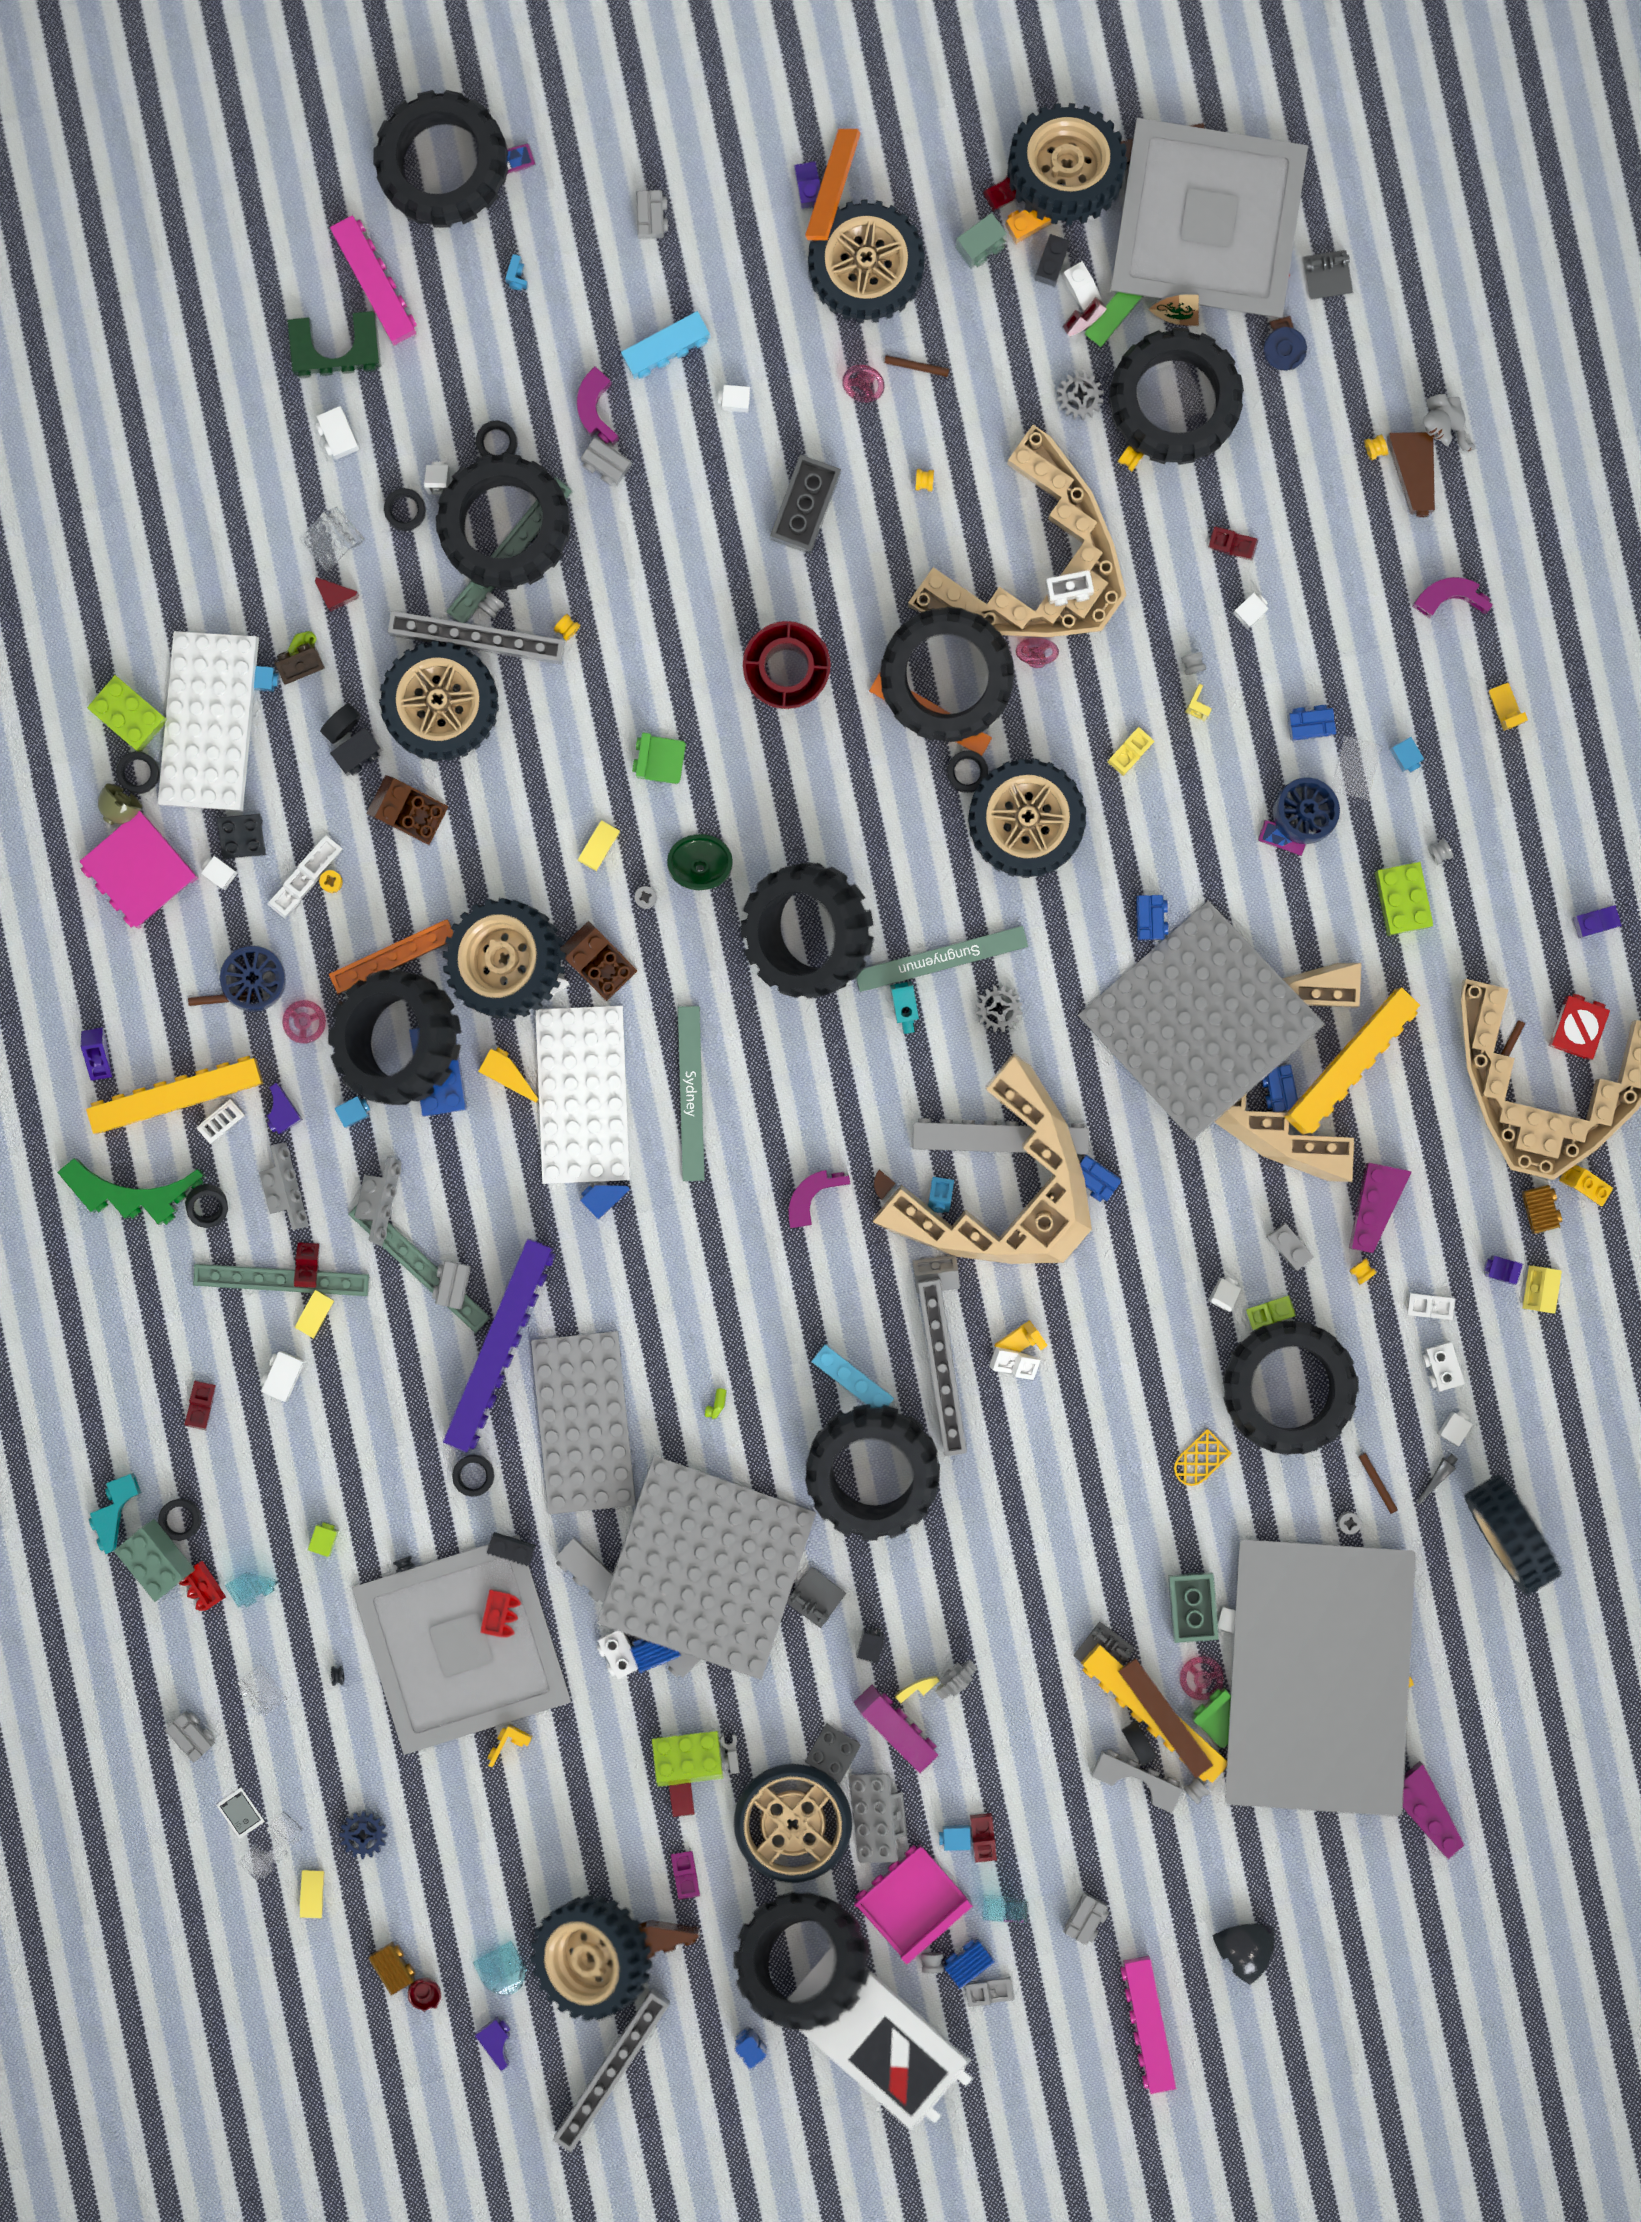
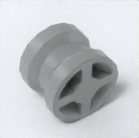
M490 592L486 594L485 600L478 604V607L493 619L497 616V611L505 606L503 602Z
M1202 652L1181 658L1182 663L1186 667L1185 675L1206 670V665L1202 663Z
M1444 838L1439 840L1438 844L1428 846L1429 853L1437 866L1443 860L1453 858L1452 850Z
M643 886L635 892V902L639 907L650 909L655 905L657 896L652 888Z
M1352 1512L1342 1513L1337 1521L1339 1529L1349 1535L1357 1533L1361 1527L1359 1516Z
M1195 1777L1190 1785L1183 1787L1197 1804L1201 1802V1798L1204 1795L1207 1796L1211 1793Z
M928 1952L921 1954L924 1961L923 1973L944 1972V1967L941 1965L943 1953Z

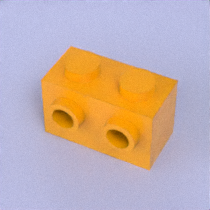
M1016 210L1007 216L1008 219L1005 222V227L1014 243L1017 244L1052 223L1051 219L1044 217L1043 220L1038 219L1035 210H1032L1030 213L1026 210L1021 212Z

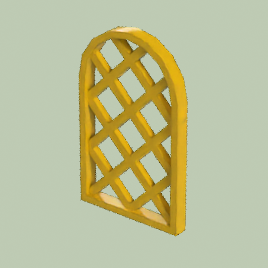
M1206 1429L1176 1459L1174 1465L1175 1476L1184 1485H1199L1232 1453ZM1206 1434V1441H1198ZM1209 1434H1210L1216 1441H1209ZM1195 1444V1452H1187ZM1198 1444H1206V1452H1198ZM1209 1444H1217V1452H1208ZM1219 1444H1220L1227 1452H1219ZM1187 1454H1195V1463L1187 1462ZM1198 1454L1206 1455V1463H1198ZM1184 1455V1462H1178ZM1208 1455H1216V1463H1208ZM1219 1455H1226V1456L1219 1462ZM1177 1465H1184V1473H1177ZM1187 1465H1195V1473H1187ZM1197 1465H1206L1205 1474L1197 1473ZM1208 1465H1214L1215 1467L1208 1473ZM1179 1476H1184V1481ZM1186 1476H1195V1483H1186ZM1197 1476H1205L1202 1480L1197 1482Z

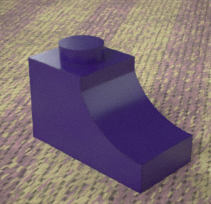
M816 161L794 165L801 209L813 208L819 193L820 181Z
M1616 905L1572 918L1578 939L1622 926Z
M103 1027L81 1031V1050L90 1080L111 1078L112 1069Z
M275 1083L269 1087L273 1095V1108L266 1115L269 1119L267 1124L273 1133L277 1131L278 1134H282L303 1119L280 1084Z
M1491 1255V1259L1487 1258L1484 1265L1485 1276L1504 1283L1517 1285L1523 1263Z
M497 2016L478 2030L475 2037L499 2070L502 2071L509 2065L504 2047L505 2041L510 2037L509 2031L511 2029L504 2019L500 2020Z

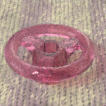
M854 365L848 368L842 378L845 392L859 402L868 403L876 401L882 396L885 389L884 379L876 369L867 365ZM859 371L857 378H850L854 372ZM875 378L878 382V390L876 391V393H874L871 389V386ZM850 386H856L864 390L867 396L855 393Z
M1030 638L1023 640L1017 645L1016 655L1030 667L1041 668L1045 664L1056 660L1059 655V649L1050 640ZM1033 644H1040V646H1036L1033 648L1026 647ZM1050 648L1053 651L1049 657H1045L1046 649Z
M300 1000L292 1003L286 1009L282 1025L286 1035L291 1040L306 1044L317 1040L322 1035L326 1025V1018L323 1010L316 1003ZM299 1007H309L316 1013L308 1015L303 1012L297 1013L294 1010ZM290 1017L294 1019L295 1027L300 1029L299 1036L290 1029ZM302 1018L307 1019V1024L304 1026L300 1024ZM319 1019L317 1031L313 1035L306 1037L307 1029L311 1026L312 1022Z
M1200 1656L1190 1659L1183 1666L1180 1673L1182 1689L1188 1696L1196 1700L1210 1699L1209 1696L1215 1690H1221L1224 1677L1221 1667L1216 1661L1208 1657ZM1206 1663L1213 1667L1215 1671L1209 1673L1204 1670L1198 1671L1193 1665ZM1188 1671L1194 1675L1195 1692L1187 1684L1186 1677ZM1205 1675L1206 1680L1202 1683L1199 1682V1676ZM1217 1678L1215 1687L1210 1692L1202 1694V1690L1210 1686L1212 1679Z

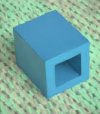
M256 666L254 690L274 692V686L278 687L279 674L272 667Z
M1412 737L1390 749L1402 772L1409 770L1411 773L1421 767L1420 762L1424 758Z
M359 1096L334 1108L344 1128H348L369 1117L368 1111L371 1110L365 1098L361 1100Z
M943 1826V1832H939V1845H944V1851L971 1850L970 1826Z

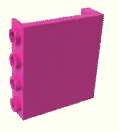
M141 811L132 820L123 823L79 861L83 865L80 868L88 878L92 876L97 882L95 887L103 895L107 893L111 898L109 903L116 911L121 910L125 914L123 919L131 928L135 926L140 929L141 924L189 883H194L198 879L197 875Z
M920 1844L917 1847L912 1845L904 1853L906 1856L900 1862H893L888 1867L889 1871L884 1876L878 1875L871 1882L873 1886L867 1891L865 1889L861 1890L855 1896L856 1901L854 1902V1906L858 1907L897 1951L906 1965L973 1907L970 1900Z

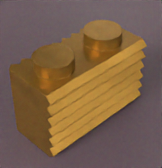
M1550 1185L1521 1191L1532 1234L1560 1228L1559 1223L1562 1222L1560 1210L1555 1208L1554 1201H1557L1554 1188L1550 1189Z
M393 1942L374 1952L368 1958L391 1996L413 1983L415 1980L414 1975H416L410 1963L406 1965L403 1960L404 1953L398 1944L395 1946Z

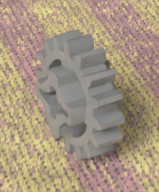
M1076 372L1075 378L1068 375V382L1061 381L1060 385L1063 389L1059 388L1057 390V393L1061 396L1057 397L1056 400L1057 402H1062L1059 407L1060 410H1067L1065 416L1071 413L1073 414V420H1076L1077 416H1081V419L1085 420L1086 414L1092 418L1094 415L1093 410L1097 412L1100 410L1097 404L1103 403V399L1099 398V396H1102L1104 391L1098 390L1101 383H1094L1095 376L1088 379L1086 372L1083 374V377H1080L1079 373ZM1083 383L1089 385L1092 389L1086 388ZM1074 384L1073 391L1066 394L1067 389ZM1078 389L1081 392V395H1085L1082 401V405L1081 401L1079 400V397H1075L1077 396ZM1094 399L1093 404L1086 409V403ZM1072 403L1077 409L1072 408L1069 404Z
M995 985L993 986V992L986 989V996H979L982 1003H976V1006L980 1008L976 1015L982 1016L979 1023L986 1022L985 1029L992 1026L993 1032L1000 1028L1003 1033L1006 1026L1013 1029L1012 1022L1019 1023L1016 1016L1023 1013L1018 1010L1022 1003L1016 1002L1019 995L1013 997L1011 995L1013 989L1006 992L1005 986L998 990ZM1000 995L1008 997L1011 1002L1006 1003L1001 999ZM992 996V1005L984 1008L986 1001ZM997 1003H1000L1001 1007H1009L1002 1011V1015H998V1012L989 1011L995 1008ZM1014 1010L1012 1017L1006 1022L1005 1015L1007 1012ZM992 1015L995 1017L998 1024L990 1021L987 1016Z
M971 1660L961 1665L956 1663L944 1673L939 1680L941 1684L935 1692L942 1700L946 1699L949 1695L955 1697L973 1680L971 1675L975 1673L977 1667Z

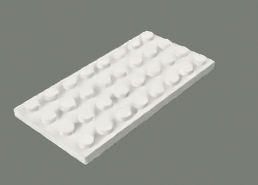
M174 631L158 805L243 811L259 637Z
M623 1006L535 1010L542 1184L630 1180Z

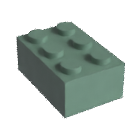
M155 1519L141 1527L114 1550L154 1602L166 1595L195 1571Z
M1212 1572L1168 1575L1173 1641L1175 1643L1219 1640L1214 1574Z

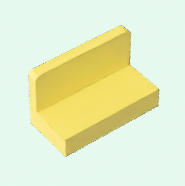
M1199 684L1185 712L1205 721L1212 708L1196 701L1203 685Z
M1529 1265L1522 1309L1555 1313L1562 1271Z

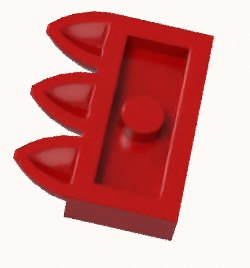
M201 1561L193 1566L195 1571L181 1581L179 1585H191L187 1597L193 1599L199 1597L200 1599L197 1601L195 1609L205 1611L226 1598L204 1562Z
M490 1589L480 1633L503 1638L514 1635V1630L505 1623L514 1622L518 1617L508 1608L518 1607L521 1605V1601L516 1596L511 1595V1593Z

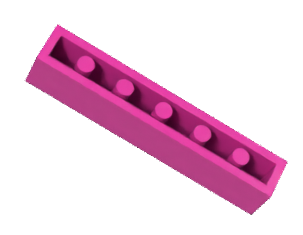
M352 215L331 226L330 229L393 346L417 334L414 329L417 324L411 314L407 316L404 311L407 305L401 295L396 296L394 289L397 287L391 276L388 278L385 276L383 270L386 267L380 257L376 259L373 254L376 248L370 238L365 239L363 232L366 230L360 219L356 221Z
M1148 1955L1123 1960L1124 1967H1120L1122 1979L1127 1980L1128 1983L1125 1994L1127 2002L1132 2003L1133 2010H1130L1129 2014L1131 2023H1136L1137 2032H1133L1135 2044L1140 2045L1141 2048L1138 2060L1140 2067H1144L1146 2075H1142L1144 2089L1149 2088L1150 2094L1175 2090L1176 2085L1151 1959Z

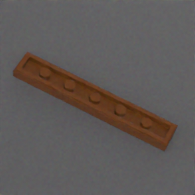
M1133 1659L1119 1669L1120 1675L1193 1776L1197 1778L1210 1769L1213 1764L1137 1659Z

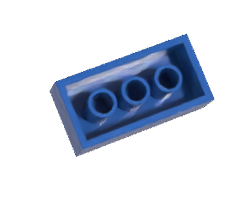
M419 1028L409 1030L413 1054L418 1043ZM458 1057L457 1061H451L449 1069L453 1072L442 1086L434 1085L435 1092L420 1101L423 1117L467 1110L460 1057Z

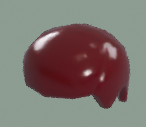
M419 1978L411 1983L408 1988V2001L414 2008L424 2012L428 2009H436L442 2000L441 1988L431 1978Z

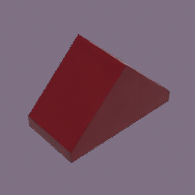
M317 577L315 579V583L330 612L359 597V593L355 590Z

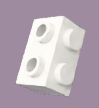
M341 406L317 416L319 422L316 423V427L320 436L325 435L327 443H324V446L329 456L333 454L337 460L360 450Z
M1090 570L1048 578L1045 581L1049 604L1055 603V606L1068 604L1067 600L1076 599L1077 602L1086 601L1094 593Z
M1445 1342L1424 1349L1425 1354L1422 1355L1425 1366L1430 1368L1432 1375L1429 1376L1432 1388H1436L1437 1391L1441 1392L1465 1384L1452 1342Z
M279 1351L278 1354L274 1353L269 1363V1366H272L269 1375L265 1373L260 1383V1386L263 1387L261 1392L287 1402L305 1361L283 1351Z
M614 1630L598 1639L599 1645L596 1647L601 1657L606 1656L609 1662L606 1666L612 1677L616 1675L619 1680L638 1670L630 1651L632 1645L626 1633Z

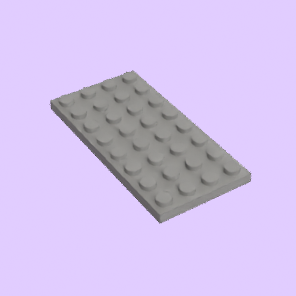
M618 1331L531 1340L548 1514L636 1506Z

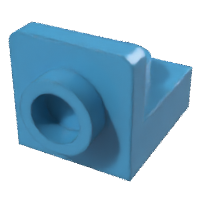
M515 254L512 255L505 280L510 288L521 291L522 288L527 289L528 282L517 278V276H522L525 264L522 263L521 256Z
M932 1177L928 1207L934 1212H949L954 1180Z

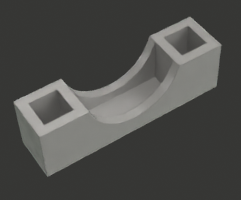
M1108 1749L1107 1752L1101 1751L1091 1773L1093 1778L1111 1786L1123 1778H1138L1149 1787L1152 1805L1173 1813L1183 1791L1182 1787L1179 1786V1781L1168 1777L1167 1780L1159 1777V1772L1148 1768L1147 1771L1139 1768L1140 1764L1129 1758L1126 1762L1119 1758L1120 1754Z

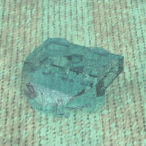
M512 1941L473 1962L484 1986L495 1994L511 1995L523 1986L522 1983L525 1974H527L526 1966L522 1962Z

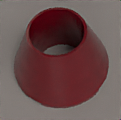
M792 621L776 622L764 627L749 641L743 656V674L747 686L760 701L778 709H795L810 703L823 691L830 675V656L824 641L811 628ZM782 650H792L799 653L806 660L808 671L800 683L790 687H783L769 679L765 668L768 660L775 653Z

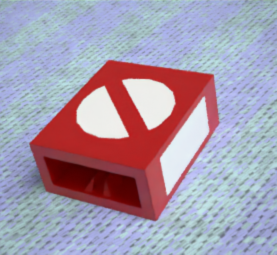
M1573 993L1572 996L1565 997L1548 1046L1587 1060H1593L1610 1010L1606 1009V1005L1597 1001L1589 1003L1584 1001L1585 997Z

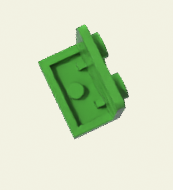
M642 732V738H637L636 750L639 751V757L634 759L632 772H636V778L679 784L685 754V742L654 737L649 733Z
M1223 1687L1221 1690H1215L1209 1696L1210 1700L1205 1705H1199L1193 1711L1194 1715L1192 1716L1194 1722L1220 1748L1228 1745L1231 1702L1230 1693Z

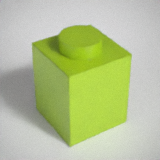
M322 1522V1525L317 1524L308 1551L326 1557L331 1556L339 1530L334 1529L335 1525L327 1522Z

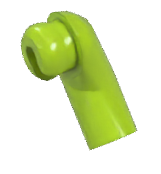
M311 631L295 634L287 651L289 653L295 652L297 647L304 643L314 644L316 642V635Z
M716 1389L714 1406H706L705 1417L716 1419L725 1406L726 1389Z

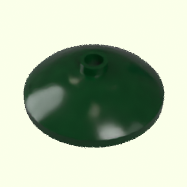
M695 834L680 839L672 846L667 857V868L670 876L679 885L691 890H708L719 886L728 878L733 866L732 854L727 845L718 838L705 834Z

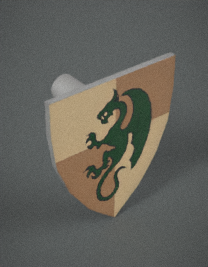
M1199 293L1170 295L1156 301L1148 310L1170 323L1199 326Z

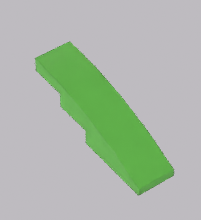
M1117 292L1107 304V310L1090 325L1084 334L1102 347L1144 296Z

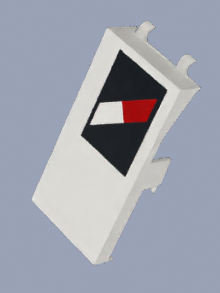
M834 1946L829 1949L787 2000L791 2002L805 2001L824 1989L834 1971ZM870 1971L866 1986L862 1985L858 1993L860 1999L851 2011H845L840 2015L839 2021L826 2027L820 2026L812 2030L800 2031L910 2130L919 2124L925 2116L936 2123L942 2115L937 2113L932 2107L956 2079L966 2086L973 2079L964 2071L971 2059L961 2053L928 2024L916 2010Z

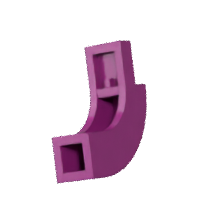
M594 366L585 376L579 387L577 395L578 414L584 429L591 437L598 431L599 434L597 436L605 444L609 442L614 446L619 440L618 435L597 414L598 401L612 384Z
M1452 577L1431 584L1419 595L1412 607L1430 619L1440 604L1449 599L1464 600L1483 614H1486L1493 604L1489 602L1490 598L1481 592L1479 594L1476 593L1480 586L1478 583L1465 578Z
M824 1170L814 1173L803 1180L794 1191L790 1201V1228L812 1225L810 1204L813 1197L825 1188L850 1185L849 1176H845L844 1172L831 1174L832 1178L827 1179V1172Z

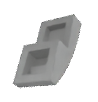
M1011 1977L965 1985L969 2007L990 2005L995 2002L1013 2001L1015 1999Z

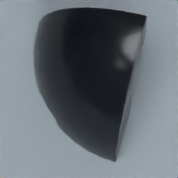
M1244 1924L1224 1929L1212 1935L1222 1959H1229V1962L1233 1965L1232 1972L1238 1978L1251 1985L1263 1974L1270 1962L1274 1949L1275 1935L1273 1926Z

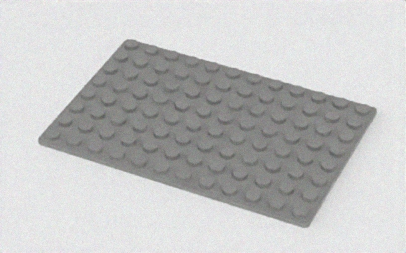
M1257 1540L1240 1541L1225 1802L1228 1805L1400 1816L1402 1814L1416 1558L1414 1551Z

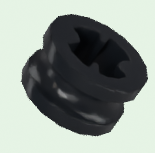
M412 1556L393 1562L397 1566L396 1573L415 1566L414 1563H411Z
M339 1666V1668L331 1667L332 1686H336L337 1683L344 1685L343 1666Z

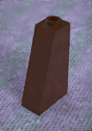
M1427 432L1389 433L1387 443L1410 514H1416V517L1419 518L1429 517V514L1435 511L1433 437L1429 436Z

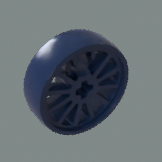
M1299 778L1291 781L1280 790L1273 805V818L1278 830L1287 839L1299 844H1313L1326 838L1336 827L1340 815V805L1334 791L1326 783L1315 778ZM1296 788L1302 789V800L1298 795ZM1307 788L1314 791L1310 799L1307 797ZM1288 792L1291 793L1295 802L1287 798ZM1319 793L1324 800L1317 803L1314 799ZM1284 803L1294 809H1285ZM1326 803L1329 810H1320L1319 806ZM1305 808L1309 809L1307 814L1304 812ZM1285 814H1294L1295 816L1287 819ZM1318 817L1322 820V827L1315 824L1314 818ZM1297 819L1298 822L1296 823L1295 827H1292L1290 825V822ZM1301 823H1303V833L1298 830Z
M245 946L235 950L225 959L220 970V986L224 996L233 1006L243 1011L258 1012L268 1009L280 999L285 989L286 974L280 959L264 947ZM247 954H255L252 968L246 957ZM263 955L267 957L263 964L256 969L258 956ZM243 956L247 969L242 968L235 960ZM271 961L275 964L276 968H265V966ZM231 965H235L243 974L231 973L228 970ZM267 972H272L276 976L275 980L271 983H266L263 980V976ZM251 974H255L259 978L255 980V984H251L247 980V978L251 977ZM228 976L242 978L240 981L227 985ZM244 984L235 996L230 993V988ZM277 985V988L274 993L267 989L273 988ZM261 987L271 997L262 1001L258 988ZM248 988L246 1003L239 1001L240 995ZM252 990L256 991L259 1000L257 1004H250Z

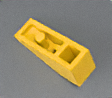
M498 1047L496 1050L490 1049L478 1072L538 1103L539 1098L514 1062L507 1057L509 1053Z

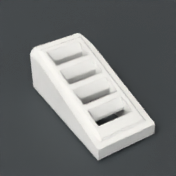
M230 1099L196 1128L210 1144H213L245 1115ZM228 1107L236 1115L234 1119L226 1111ZM221 1113L228 1119V1124L220 1118L219 1115ZM216 1119L223 1128L219 1130L212 1122ZM209 1125L216 1134L212 1136L205 1127Z

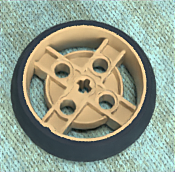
M784 1764L762 1772L744 1789L735 1809L734 1833L741 1853L754 1869L773 1880L799 1883L820 1877L832 1869L842 1858L851 1838L852 1814L843 1790L827 1774L807 1765ZM785 1780H801L813 1784L806 1793L790 1790L776 1794L770 1788L771 1785ZM829 1799L834 1806L837 1818V1829L833 1843L823 1836L826 1828V1819L822 1806ZM804 1802H811L814 1805V1809L811 1812L803 1811L801 1806ZM775 1803H779L783 1807L782 1812L779 1814L772 1813L770 1809ZM753 1804L762 1810L760 1827L764 1840L758 1847L755 1846L751 1838L749 1818ZM796 1818L798 1820V1827L792 1826L790 1828L788 1820ZM806 1833H813L816 1839L813 1843H806L803 1840V1836ZM777 1834L782 1835L785 1839L784 1843L781 1845L774 1844L772 1841L773 1836ZM808 1852L817 1859L807 1865L796 1867L783 1866L774 1862L780 1854L800 1856Z

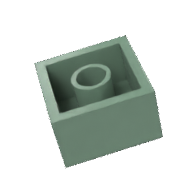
M990 213L956 239L955 248L970 269L975 265L978 268L988 260L986 257L994 253L996 255L1005 248L1007 232L993 213Z

